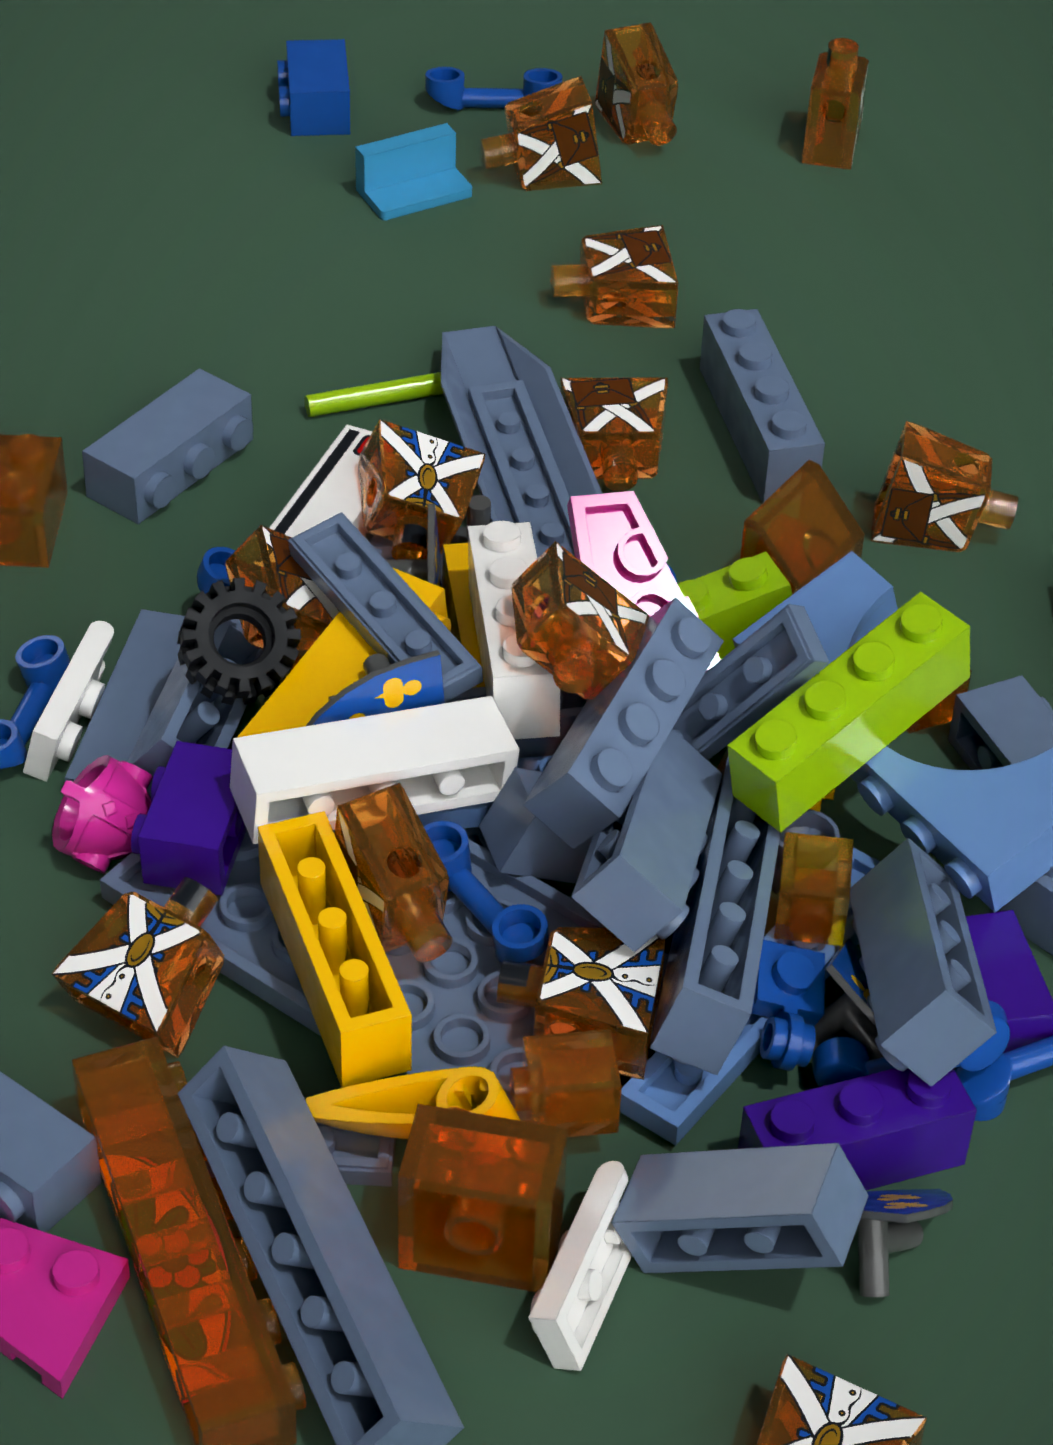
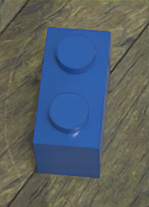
M345 39L286 41L287 60H277L280 117L290 116L291 136L349 135L350 88Z

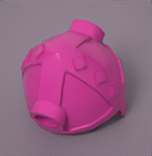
M109 755L97 758L73 782L65 781L61 789L64 797L54 818L52 830L53 846L58 851L72 856L80 864L97 872L105 873L111 860L124 858L132 853L131 837L133 826L138 814L148 813L151 798L147 788L153 776L138 766L126 761H119Z

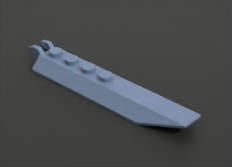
M497 326L442 332L441 388L461 443L465 447L466 456L485 453L480 469L472 470L480 494L488 497L491 501V523L495 521L530 522L548 612L566 626L585 622L584 616L580 617L571 610L564 600L563 562L558 557L557 544L563 548L567 555L575 560L567 508L568 501L571 496L603 493L551 367ZM575 586L573 588L570 587V601L581 600L580 590Z

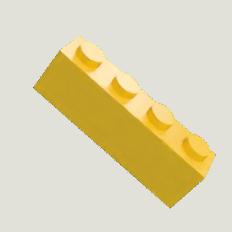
M393 568L448 630L451 631V620L447 615L445 589ZM339 611L238 737L306 726L315 713L329 702L328 697L337 695L344 688L366 676L363 663L369 656L377 653Z
M325 811L258 826L260 883L341 1087L370 1082L411 1071L412 1014Z

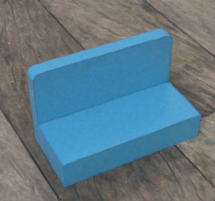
M448 123L355 147L356 191L381 220L397 218L472 197V185L456 169V132Z

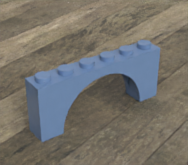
M851 551L732 640L736 648L788 604L804 606L826 656L831 663L898 610L894 589L888 581ZM886 746L850 776L857 783L861 796L874 812L881 816L888 812L900 823L901 831L906 839L912 840L927 854L932 853L944 865L945 871L957 884L958 890L962 895L969 899L976 895L993 912L1001 909L1047 873L1050 867L1053 866V748L1025 761L1004 767L985 770H953L916 762Z

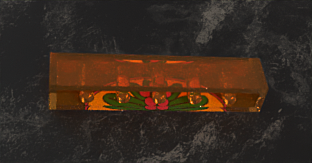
M157 1036L72 1059L77 1106L85 1129L96 1136L100 1172L195 1445L296 1444V1411L306 1408L303 1384L293 1361L281 1365L274 1346L281 1343V1332L275 1309L269 1297L257 1300L250 1282L257 1280L256 1266L243 1237L233 1238L227 1221L234 1219L216 1178L210 1177L205 1164L208 1160L177 1094L187 1084L180 1062L167 1063Z

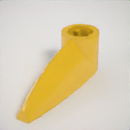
M485 1067L451 1068L390 1077L327 1091L307 1097L305 1100L317 1123L368 1135L398 1139L457 1141L465 1156L476 1164L488 1165L507 1158L518 1148L524 1135L523 1123L494 1072Z

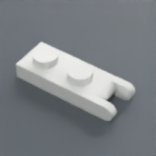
M95 621L90 624L33 729L23 773L47 782L59 759L66 762L71 760L83 731V726L78 725L81 716L92 719L105 689V684L100 682L105 669L103 657L114 635V629L109 623Z
M618 1161L606 1162L597 1169L570 1229L560 1239L557 1257L544 1285L535 1293L531 1303L528 1318L554 1369L582 1370L632 1257V1254L611 1223L629 1180L623 1164Z

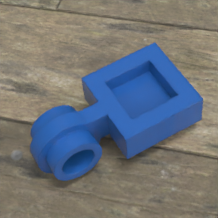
M763 940L751 1013L769 1017L761 1035V1057L771 1060L772 1066L776 1069L791 1071L795 1066L806 1067L811 1060L815 1047L816 1032L814 1026L824 1015L825 953Z

